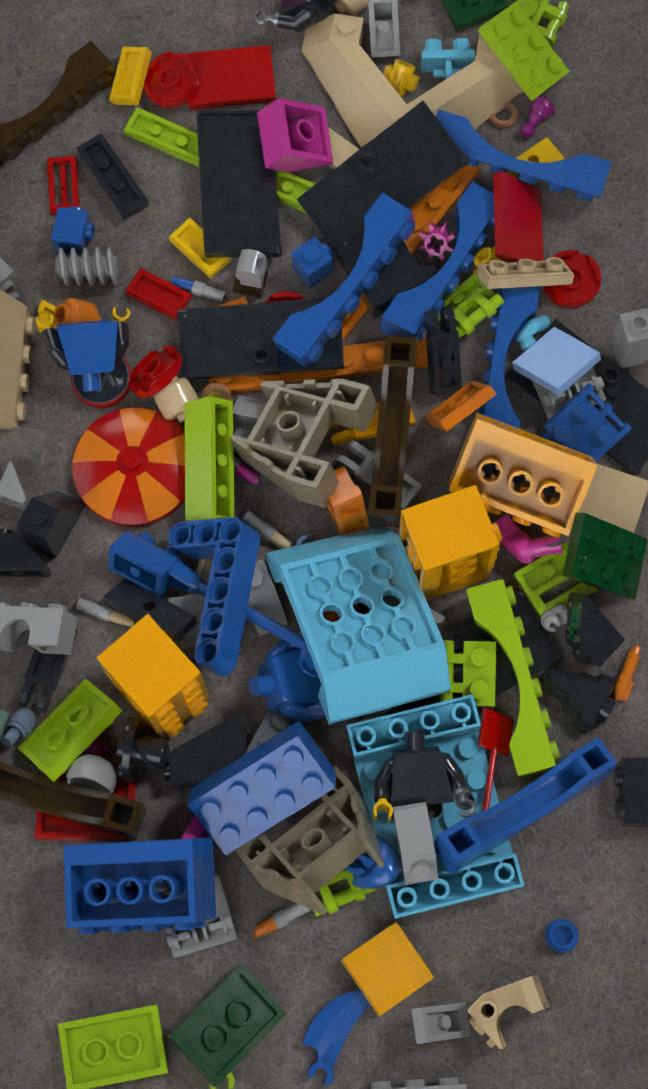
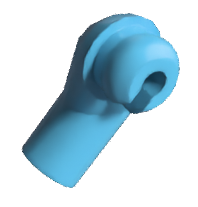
M540 315L530 319L519 331L516 341L520 343L522 350L526 351L536 343L533 335L546 330L550 326L551 321L548 316Z

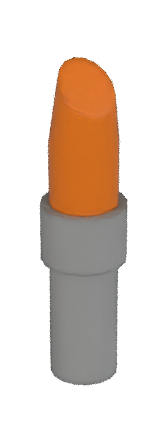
M296 903L285 910L277 911L271 915L272 917L254 927L253 939L266 935L277 928L285 927L290 921L309 912L310 909Z

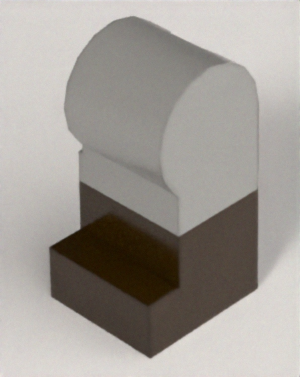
M253 249L241 251L235 273L233 292L263 298L269 274L267 258L263 253Z

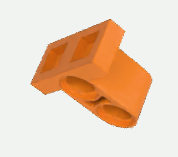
M344 466L334 470L339 483L332 496L328 497L329 502L326 507L335 523L338 535L370 528L363 495L358 485H354Z

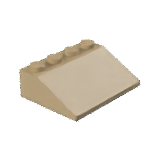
M0 289V429L19 430L20 421H24L26 417V404L22 402L23 392H28L29 375L25 374L26 363L30 364L32 361V346L28 344L29 335H34L35 318L31 317L26 305Z

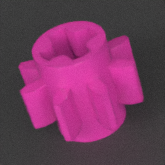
M431 222L429 225L430 232L422 230L419 234L421 238L425 239L420 244L419 249H426L429 253L427 259H431L433 255H439V258L444 260L445 249L453 252L455 246L449 242L455 237L456 233H449L446 230L447 223H444L442 227H436L434 222ZM434 236L438 240L443 239L441 246L437 242H431Z

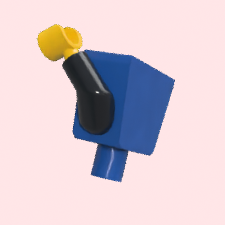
M114 307L110 319L54 324L53 315L48 313L50 322L48 324H41L38 316L35 318L37 330L41 333L47 353L60 369L67 370L70 375L82 374L83 391L101 390L100 373L114 371V365L121 362L130 344L128 320L131 312L128 308L125 310L124 317H119L116 314V307Z

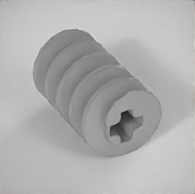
M99 247L95 248L93 256L89 255L87 248H83L81 256L77 255L75 248H71L69 257H66L63 248H59L55 260L56 284L59 286L63 279L66 286H71L75 278L77 285L83 286L87 278L89 285L95 286L99 278L102 285H107L111 277L113 284L118 285V256H114L111 247L107 248L105 256L101 255Z

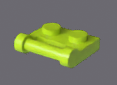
M567 542L561 545L562 554L542 556L513 574L514 580L526 594L540 619L544 611L560 604L567 606L568 595L571 592L590 596L597 591L596 587L578 581L579 584L544 604L540 596L570 579L562 575L569 545Z

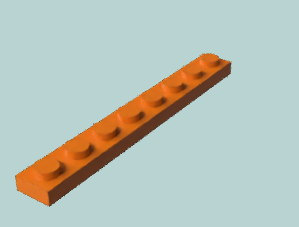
M426 336L422 341L417 340L415 369L428 367ZM386 340L343 346L344 369L289 372L253 377L209 379V384H224L229 388L231 394L262 390L260 386L262 381H284L285 384H303L304 380L322 382L331 379L383 373Z

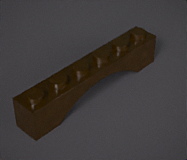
M89 41L68 57L66 68L59 84L43 103L23 117L0 124V166L7 160L17 158L24 147L31 142L39 141L48 129L63 123L69 113L77 107H84L89 103L93 95L100 90L108 89L113 84L115 78L113 64L92 41Z
M386 336L368 525L395 528L400 526L417 338Z
M0 761V800L130 840H137L147 811L142 802L56 780L53 782L49 778Z

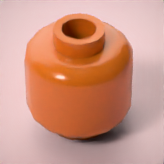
M75 298L64 300L56 307L54 312V324L101 320L94 303Z

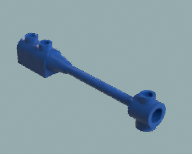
M126 531L109 547L108 569L150 592L161 596L169 587L206 597L208 584L204 583L202 578L182 563L179 551L172 546H166L164 549L157 547L149 533L141 532L137 536L130 531ZM247 607L246 620L300 648V668L311 677H319L303 635L255 609Z

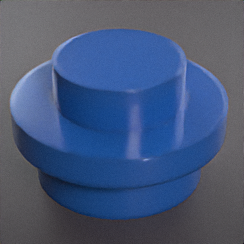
M554 920L546 928V943L555 952H569L578 942V930L569 920Z

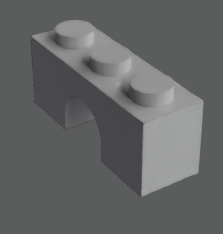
M0 602V651L14 652L19 635L23 631L30 629L28 645L45 654L71 655L78 618L68 612L66 606L60 604H48V608H42L26 602L20 603V606H11L8 603Z

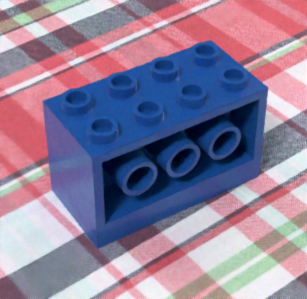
M212 837L64 846L66 928H78V934L99 933V931L120 933L142 929V931H161L174 928V924L175 930H190L196 927H206L205 921L216 919Z

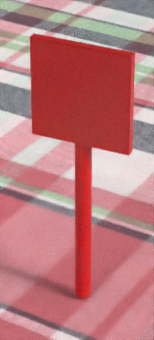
M483 708L478 746L491 750L482 811L489 809L497 753L509 756V743L511 741L514 721L512 718L487 708Z

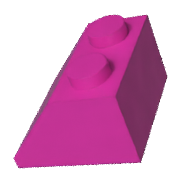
M278 98L257 112L265 168L292 172L333 163L325 107Z

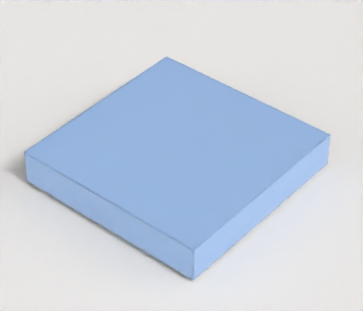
M553 327L512 363L515 371L560 396L597 364L601 357L599 351Z

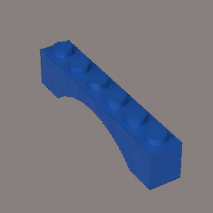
M438 109L436 118L465 155L469 156L470 163L468 165L478 167L479 163L490 166L489 171L493 173L499 171L507 173L509 171L518 174L519 180L535 185L536 180L548 183L546 189L562 194L565 189L576 192L575 198L592 202L593 198L599 199L601 197L612 162L584 153L570 159L552 163H534L519 160L501 153L488 144L475 131L467 118Z
M471 182L457 203L454 217L456 246L449 260L427 282L396 295L382 316L380 332L387 336L417 338L420 341L425 338L427 332L423 323L424 311L434 309L437 315H440V310L445 305L443 299L447 294L452 295L460 282L459 275L462 271L467 272L475 259V256H473L477 248L483 249L489 238L487 232L491 226L495 228L494 193Z
M382 192L364 216L365 233L363 246L352 272L336 292L324 301L307 310L289 316L272 339L280 351L305 368L311 362L315 363L321 357L325 343L329 338H334L339 333L342 321L348 313L352 314L357 309L361 295L366 289H371L379 277L378 272L384 264L388 265L392 262L397 253L396 248L402 240L406 241L412 235L415 229V220L411 210Z
M540 286L496 289V293L502 297L504 303L499 307V313L492 316L490 331L496 332L495 341H488L486 359L492 360L490 370L484 369L482 381L483 384L491 385L496 395L478 408L479 414L519 429L521 422L513 411L506 393L504 363L519 331L530 319L535 318Z
M597 737L571 753L546 774L516 794L485 811L464 818L438 834L434 842L435 853L452 875L609 778L618 763L600 738Z

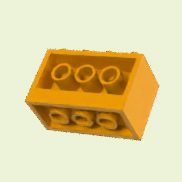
M476 412L449 479V491L456 492L476 485L479 494L484 493L486 495L491 513L500 515L501 511L511 514L513 516L512 520L525 526H530L531 522L543 527L542 531L544 533L559 538L561 534L570 535L575 513H579L598 464L589 455ZM495 463L497 470L485 473L483 466ZM523 474L526 481L515 484L513 478ZM553 486L555 492L548 496L544 495L543 489Z
M476 485L401 510L399 537L426 601L485 581L491 577L492 570L495 567L494 563L497 559V552L500 550L499 542H502V536L496 523L491 524L487 513L490 512V505L484 493L479 494Z
M149 614L144 616L96 657L114 687L137 713L144 718L145 722L159 737L164 736L163 739L167 736L170 739L175 737L184 728L182 723L191 715L194 718L199 716L209 706L207 701L211 698L201 672Z

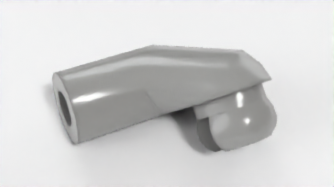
M560 604L544 611L541 616L542 626L547 631L554 632L556 627L566 624L567 606Z

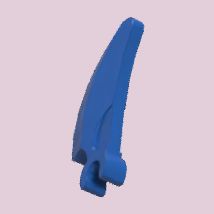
M361 990L347 992L328 1002L315 1015L302 1040V1044L311 1046L316 1051V1061L308 1067L307 1076L313 1078L315 1071L323 1068L326 1076L322 1084L326 1086L333 1080V1067L348 1034L362 1013L370 1006Z

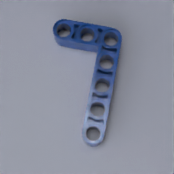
M237 517L179 522L169 532V544L190 559L213 558L194 658L199 665L216 675L226 676L234 670L238 660L260 536L256 530Z

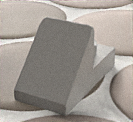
M368 0L371 58L400 56L397 0Z
M239 395L233 406V435L247 439L268 401ZM233 444L234 455L239 456V454H238V452H237V450H236V448H235V446H234V444Z
M10 461L0 481V502L24 511L29 501L17 470L12 461Z
M466 1002L411 1009L417 1044L471 1036Z

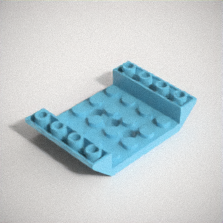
M375 526L265 553V559L274 582H283L322 684L318 698L328 724L450 691L446 646L399 535L385 526ZM387 595L394 596L398 599L399 605L395 607L389 606L384 602L383 597ZM363 603L369 608L370 612L359 614L354 610L353 605ZM334 611L340 619L336 622L327 621L323 617V612Z
M473 694L346 725L362 796L368 807L371 820L373 808L376 804L374 802L375 778L383 762L392 757V751L406 749L404 732L415 729L424 730L426 747L438 746L441 752L451 755L462 769L470 795L476 804V812L473 815L482 812L489 764L485 749L478 746L481 723ZM494 782L489 808L499 803ZM455 800L450 803H441L442 814L436 818L429 817L433 843L438 834L467 818L461 817L459 815L460 811L468 812L471 808L462 810L457 807ZM378 811L376 822L372 820L375 834L389 841L398 852L395 823L392 818L388 823V814L385 811ZM507 840L452 875L436 854L437 880L405 885L401 869L397 879L385 886L394 918L397 919L524 887V882L516 853L513 854L510 841Z

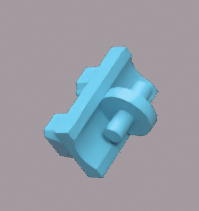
M467 38L453 40V50H442L441 40L427 39L421 54V72H433L434 78H444L446 80L474 62L475 49L470 48Z

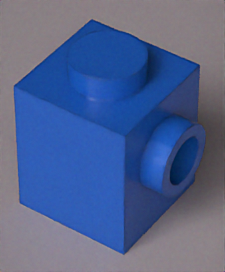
M75 206L68 208L58 207L51 238L55 252H58L59 248H63L64 253L70 254L71 248H75L77 255L82 254L83 248L87 247V242L93 240L95 225L91 223L88 211Z
M314 236L291 253L292 268L306 286L311 289L334 273L333 258L335 256L326 243L321 244Z

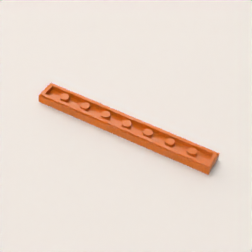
M466 165L411 208L415 220V229L409 239L403 241L412 255L417 252L420 244L425 241V239L419 236L421 231L430 232L429 225L431 222H434L436 227L464 194L471 182L481 173L479 166ZM361 297L357 309L352 314L348 313L342 321V343L369 311Z

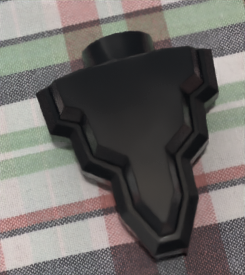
M545 669L539 679L547 692L560 700L561 710L572 719V726L584 735L589 732L590 727L596 720L604 724L617 702L609 697L617 680L603 673L593 676L583 672L574 676L561 669Z

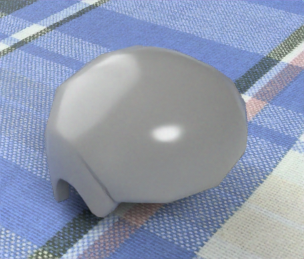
M90 754L76 759L70 766L66 776L68 778L67 783L70 785L75 782L78 787L113 793L117 783V773L112 764L100 756Z

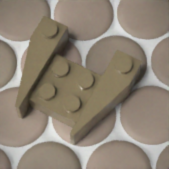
M331 379V383H316L315 380H304L303 384H285L284 381H262L260 386L268 402L247 439L232 435L230 439L243 461L295 499L326 508L329 502L328 497L332 496L339 482L330 462L314 458L332 423L363 432L366 431L378 408L371 387L346 379Z
M336 766L333 767L336 771L335 788L318 798L322 803L275 842L271 843L265 834L261 833L234 850L265 890L323 915L328 911L317 898L315 892L326 885L349 864L366 852L380 868L385 865L368 807L351 781Z

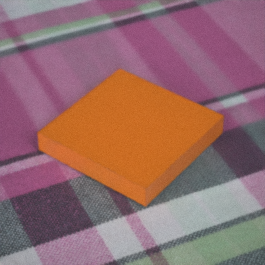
M470 381L427 413L425 419L430 426L447 432L494 397L496 393L491 385Z

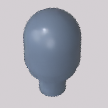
M26 708L17 710L7 721L5 726L6 734L1 739L3 745L11 748L16 741H23L28 738L37 725L35 713Z

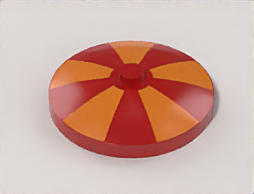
M143 407L118 409L97 419L79 439L72 460L74 484L84 504L102 520L123 527H144L158 523L172 515L185 502V431L176 421L165 419L161 412Z

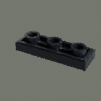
M126 578L104 595L106 605L137 622L149 614L175 643L197 624L196 616Z

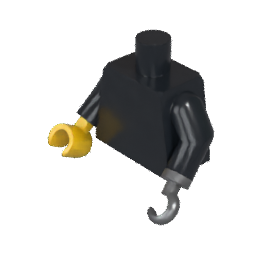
M283 0L279 11L274 16L268 15L266 19L260 20L257 17L261 14V11H257L253 16V20L260 26L273 23V27L301 32L326 19L330 15L335 0Z
M423 729L405 731L406 749L392 751V757L383 762L375 778L374 802L376 804L373 808L372 820L376 822L378 811H385L388 814L387 822L389 823L392 818L393 807L426 802V805L454 802V800L460 802L461 806L468 805L472 807L468 812L460 811L459 815L461 817L472 816L476 812V804L468 799L470 792L463 771L451 755L441 752L438 746L426 747Z

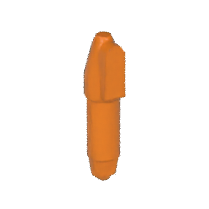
M639 645L632 646L627 654L620 675L617 677L614 686V699L617 701L626 702L634 684L632 677L640 659L639 653L641 648Z

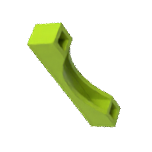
M501 579L468 588L466 591L475 624L486 631L502 647L511 661L518 680L520 712L515 732L509 743L518 778L551 770L556 766L555 760H559L560 755L556 741L549 742L546 729L552 728L547 709L540 710L537 698L543 697L538 678L531 679L528 667L534 666L529 647H522L520 636L525 635L521 617L514 618L511 606L517 603L512 586L505 587L504 580Z

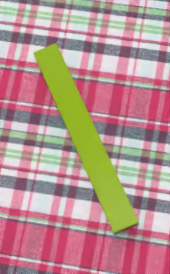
M136 107L123 130L124 135L199 167L196 132ZM275 170L278 202L306 213L297 201V198L313 187L315 183L290 172Z

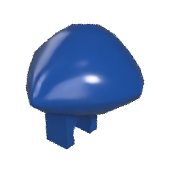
M376 835L385 864L382 868L366 852L345 868V870L353 874V885L355 887L364 889L381 888L397 879L402 868L401 859L395 847L385 838Z

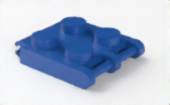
M588 383L543 424L547 430L540 437L589 455L595 461H598L632 427L627 422L623 423L612 411L613 407L609 403L605 404L593 391L594 387ZM588 395L600 407L599 410L586 398ZM606 415H608L613 420V422L619 427L618 429H616L605 418Z

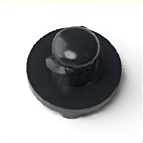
M129 716L125 729L127 736L126 738H120L117 746V757L122 758L117 771V780L132 783L137 776L139 767L149 768L154 773H156V770H163L169 760L170 745L167 740L163 739L164 736L159 738L145 736L146 724L144 718Z

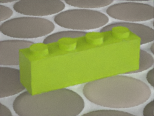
M209 396L185 402L186 521L234 517L233 442L230 439L233 435V401Z

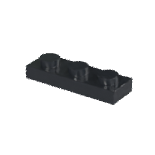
M102 133L77 147L78 154L123 220L149 206L148 199Z

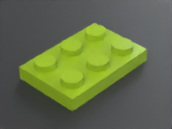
M514 2L477 30L531 101L570 72L517 2Z
M85 678L28 736L18 749L54 782L84 750L90 747L92 742L106 727L113 723L123 710Z
M157 1004L58 1024L67 1089H91L169 1073L159 1006Z

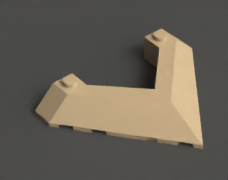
M332 14L326 19L310 26L305 31L302 54L309 61L316 77L325 92L329 94L336 110L361 148L422 100H424L435 116L439 109L465 117L476 131L480 125L491 117L490 115L499 113L504 109L505 103L510 102L517 95L524 92L482 36L479 35L474 62L406 104L361 47L364 18Z

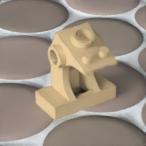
M533 975L483 993L467 1010L472 1016L469 1022L481 1036L486 1033L490 1037L486 1041L490 1048L495 1045L499 1049L507 1047L500 1027L501 1016L506 1009L518 1005L526 1008L532 1014L550 1007L538 975ZM488 1004L494 1007L493 1016L489 1015L486 1011Z

